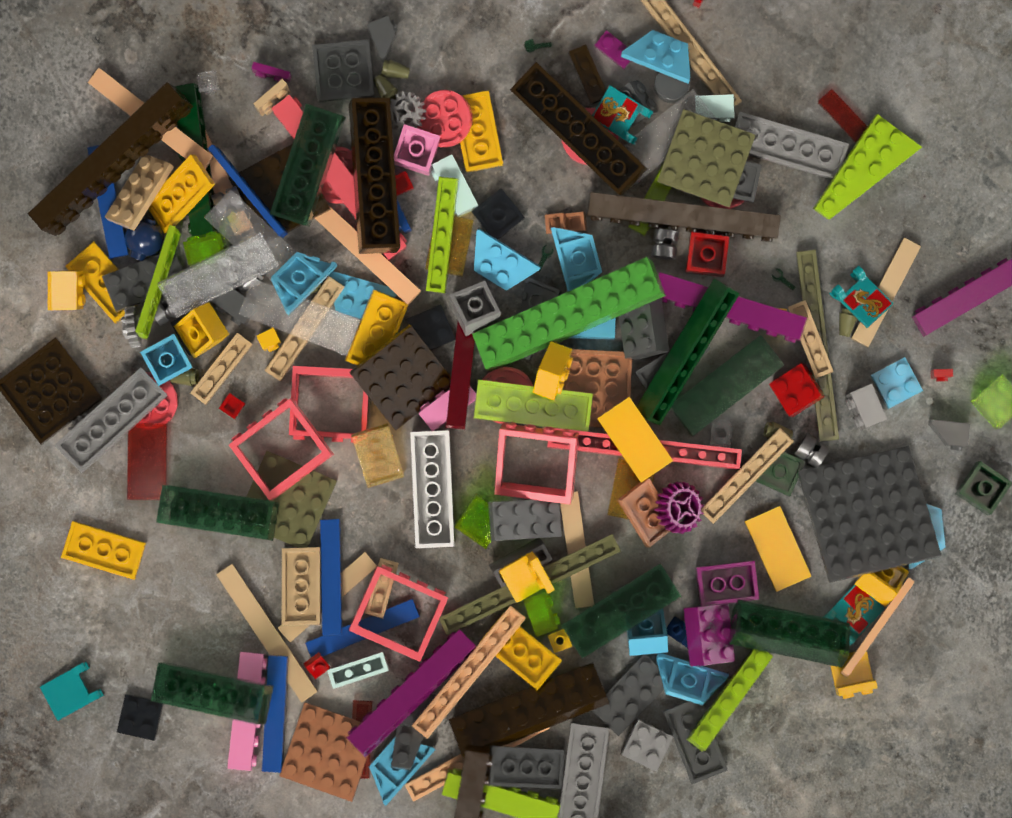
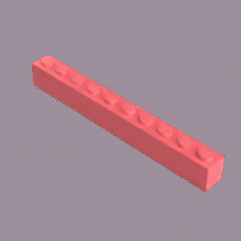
M289 94L271 108L272 112L356 219L353 173L351 174L347 169L349 165L343 157L338 158L335 154L337 150L334 145L324 140L325 134L319 127H314L312 124L314 120L308 112L304 114L300 109L302 104L296 97L292 98ZM401 232L399 233L400 249L398 252L382 253L388 261L407 248L405 244L407 240Z
M569 430L579 433L577 450L579 452L622 456L608 434ZM659 440L674 463L740 469L742 449ZM548 441L547 448L570 450V444Z

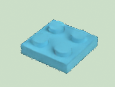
M905 357L870 375L888 409L923 391Z

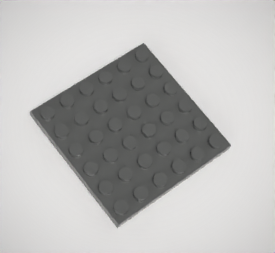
M909 446L798 471V477L829 583L938 558L942 555Z

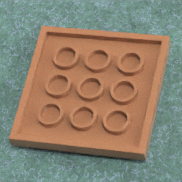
M572 349L570 357H573V362L569 369L570 373L567 381L562 382L564 383L563 390L592 393L589 427L603 428L597 418L631 395L632 359H625L624 352Z
M305 702L279 776L353 802L368 756L364 757L349 742L347 737L349 736V731L354 726L358 727L362 722Z

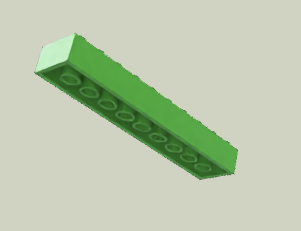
M645 257L475 332L472 335L485 369L492 372L495 369L502 368L547 348L550 341L559 343L666 296L652 260Z

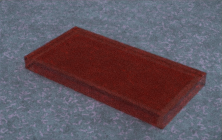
M137 423L128 432L127 500H166L168 423Z

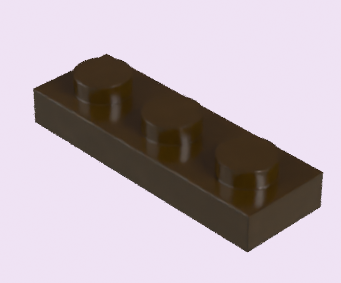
M585 44L569 51L568 54L590 104L601 101L606 93V89L587 45Z

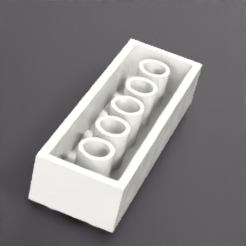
M449 430L410 432L416 549L455 547Z

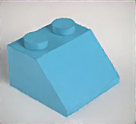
M176 334L140 352L158 386L193 368Z
M663 609L632 611L625 614L630 656L668 652V636Z

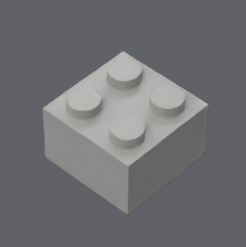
M485 281L450 294V305L465 336L501 321V312Z
M872 384L846 395L845 404L848 410H852L854 414L852 420L855 427L860 428V431L887 420Z
M637 719L621 755L657 772L673 736Z

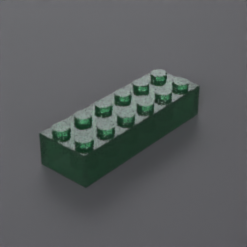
M306 103L270 214L310 227L346 117Z
M760 335L677 399L670 409L693 437L782 368L784 363L762 335Z
M162 484L156 523L273 541L279 503Z
M660 563L561 626L583 659L682 596Z
M737 600L731 612L730 644L842 668L849 657L850 623Z
M158 662L151 701L260 725L267 722L273 685L168 662Z

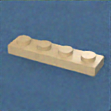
M806 300L789 306V312L807 317L801 343L815 379L834 372Z
M236 333L191 391V394L207 405L253 344L239 333Z

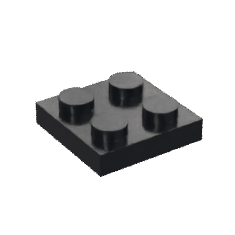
M502 188L471 211L487 233L497 240L525 219Z
M441 305L406 319L407 324L413 327L430 350L455 341L454 334Z
M125 694L117 733L155 741L164 702Z

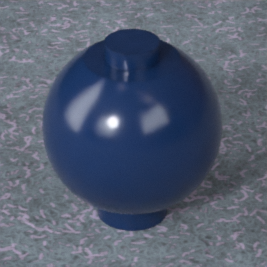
M146 217L141 219L135 231L127 229L125 240L128 248L132 251L130 254L132 258L144 261L146 256H152L161 249L164 242V234L155 219Z

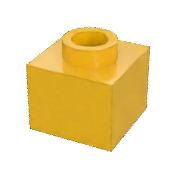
M274 328L256 336L264 351L272 352L278 349V345L282 343Z
M565 628L547 635L554 653L572 647ZM562 637L564 640L563 644H557L556 639Z

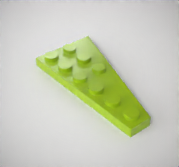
M876 114L813 209L827 220L831 219L920 150L922 146Z

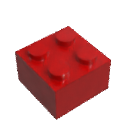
M691 232L685 273L724 277L729 237Z
M802 363L769 383L789 417L796 416L825 397L806 365Z

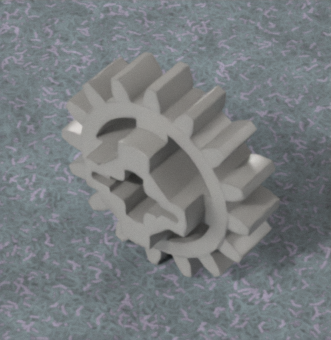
M402 92V95L396 94V99L390 100L393 103L390 106L392 129H396L397 132L401 133L404 124L417 128L416 126L422 127L420 121L426 119L422 115L427 110L422 109L425 103L420 101V96H416L412 92Z
M134 305L127 306L124 309L125 317H121L123 336H125V339H129L130 347H141L142 338L135 332L141 314L137 315Z

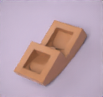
M586 212L545 215L546 234H552L551 227L576 232L587 231Z

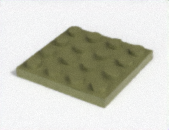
M683 109L657 182L730 208L756 135Z
M266 451L257 472L270 490H272L303 466L270 451ZM312 471L276 499L269 501L255 480H253L236 521L297 548H308L337 481Z

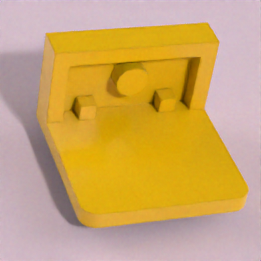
M867 651L848 677L842 675L841 671L855 652L829 658L836 695L846 699L854 697V693L861 692L862 695L873 693V689L878 688L876 680H873Z

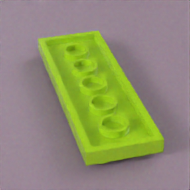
M478 380L474 419L507 423L515 422L516 424L523 425L532 424L540 427L589 432L592 393L562 390L561 395L557 393L555 400H551L534 394V386Z

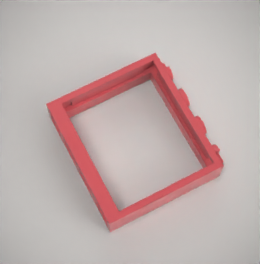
M293 366L291 399H294L298 405L300 375L353 378L349 373L353 369ZM364 390L361 433L317 431L323 440L324 438H332V442H343V439H351V443H362V440H367L369 397ZM290 409L289 435L293 436L294 440H305V437H311L306 430H297V417Z
M285 398L277 404V409L267 411L262 415L263 419L260 422L254 421L247 426L248 431L244 434L238 433L231 439L233 442L229 444L269 501L276 499L334 455L294 399L287 400ZM290 408L322 452L270 490L239 448V445Z
M515 422L511 424L503 423L499 430L494 495L571 504L574 494L579 433L569 431V429H564L563 431L555 430L553 427L537 428L532 424L521 426ZM506 436L569 443L570 451L566 490L502 482Z
M383 564L381 568L376 566L348 630L420 662L448 600V597L444 596L446 592L437 588L432 591L427 588L428 584L419 580L414 583L409 580L410 576L401 572L399 575L392 573V568ZM381 574L440 600L418 651L358 626Z

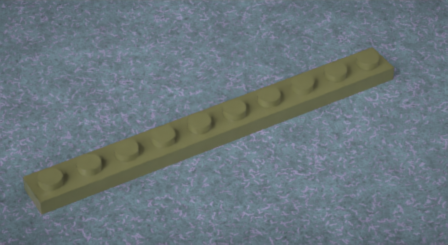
M816 250L796 252L801 299L807 302L829 358ZM810 366L811 375H812L813 378L815 379L814 373H813L812 368H811V366ZM830 373L815 379L825 395L824 398L815 403L819 442L839 440Z
M613 534L543 567L553 585L621 552ZM506 585L440 617L439 620L446 635H449L516 603Z

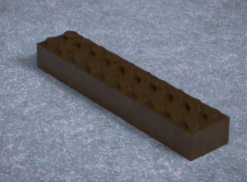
M166 82L27 214L42 231L54 236L62 234L70 222L76 221L84 209L91 207L98 196L106 193L107 188L121 178V174L131 169L138 158L145 156L153 144L160 142L167 131L174 129L177 122L181 118L186 117L194 106L180 90Z

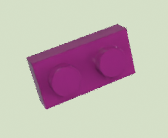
M606 30L594 47L622 69H625L631 62L621 57L622 51L627 46Z
M253 62L251 68L256 77L266 79V77L274 78L273 81L277 83L281 79L290 83L292 77L289 71Z

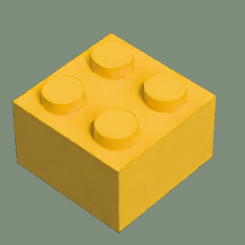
M550 341L538 369L533 389L534 394L551 400H555L557 393L561 395L564 387L562 382L567 381L570 373L569 369L573 362V357H570L572 353L571 348Z

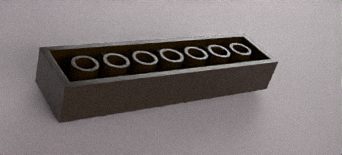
M537 62L510 89L618 195L623 196L648 169Z
M352 98L349 103V120L359 254L397 253L400 249L390 98Z
M592 662L545 681L538 690L534 687H529L448 720L461 755L465 759L467 744L489 748V746H503L605 706L609 702Z

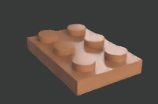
M650 478L640 482L617 500L647 548H650L670 532L664 529L665 526L659 524L661 519L656 518L659 512L654 510L658 508V504L655 501L660 500Z

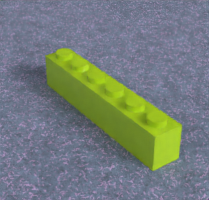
M759 645L754 646L686 740L699 750H706L773 656Z
M448 769L442 795L458 800L462 776L461 769ZM484 785L483 792H486L485 804L480 805V807L517 818H557L560 810V802H557V799L554 797L546 796V798L539 796V793L531 790L524 792L520 791L519 787Z

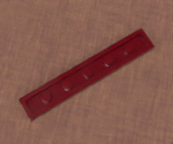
M458 321L446 428L465 430L475 340L472 334L465 336Z

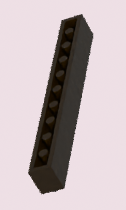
M594 192L589 194L587 217H591L592 221L602 222V218L610 219V223L621 224V221H628L629 225L640 226V223L648 224L649 228H659V225L667 226L668 230L678 231V228H685V232L697 233V230L705 231L704 234L716 235V232L724 233L723 236L735 238V235H742V239L754 240V237H759L764 242H772L773 239L778 238L781 215Z

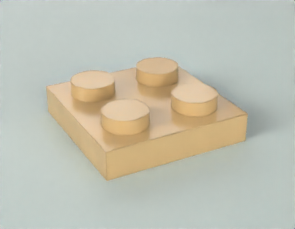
M281 79L253 104L261 116L269 115L272 113L271 108L286 98L291 91L287 83Z

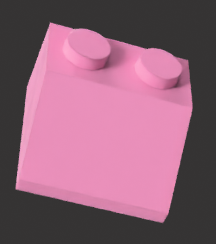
M404 124L394 153V165L429 176L435 160L440 136Z

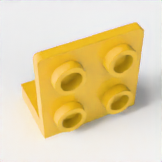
M533 551L499 570L517 603L543 588L547 593L555 590Z

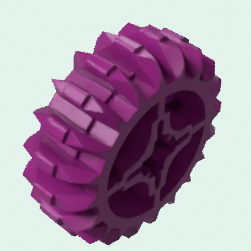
M687 482L667 484V487L662 488L663 493L657 494L660 500L655 501L658 504V508L654 510L659 512L656 518L661 519L659 524L665 526L664 529L672 533L684 534L685 532L692 531V528L697 527L696 522L702 521L699 516L704 514L701 508L705 505L700 503L703 498L698 496L700 491L695 490V486L689 485ZM681 492L680 496H677L676 499H673L678 493ZM683 516H686L683 521L678 523L679 519H682Z

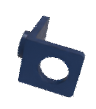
M675 616L666 628L667 634L688 648L685 623Z

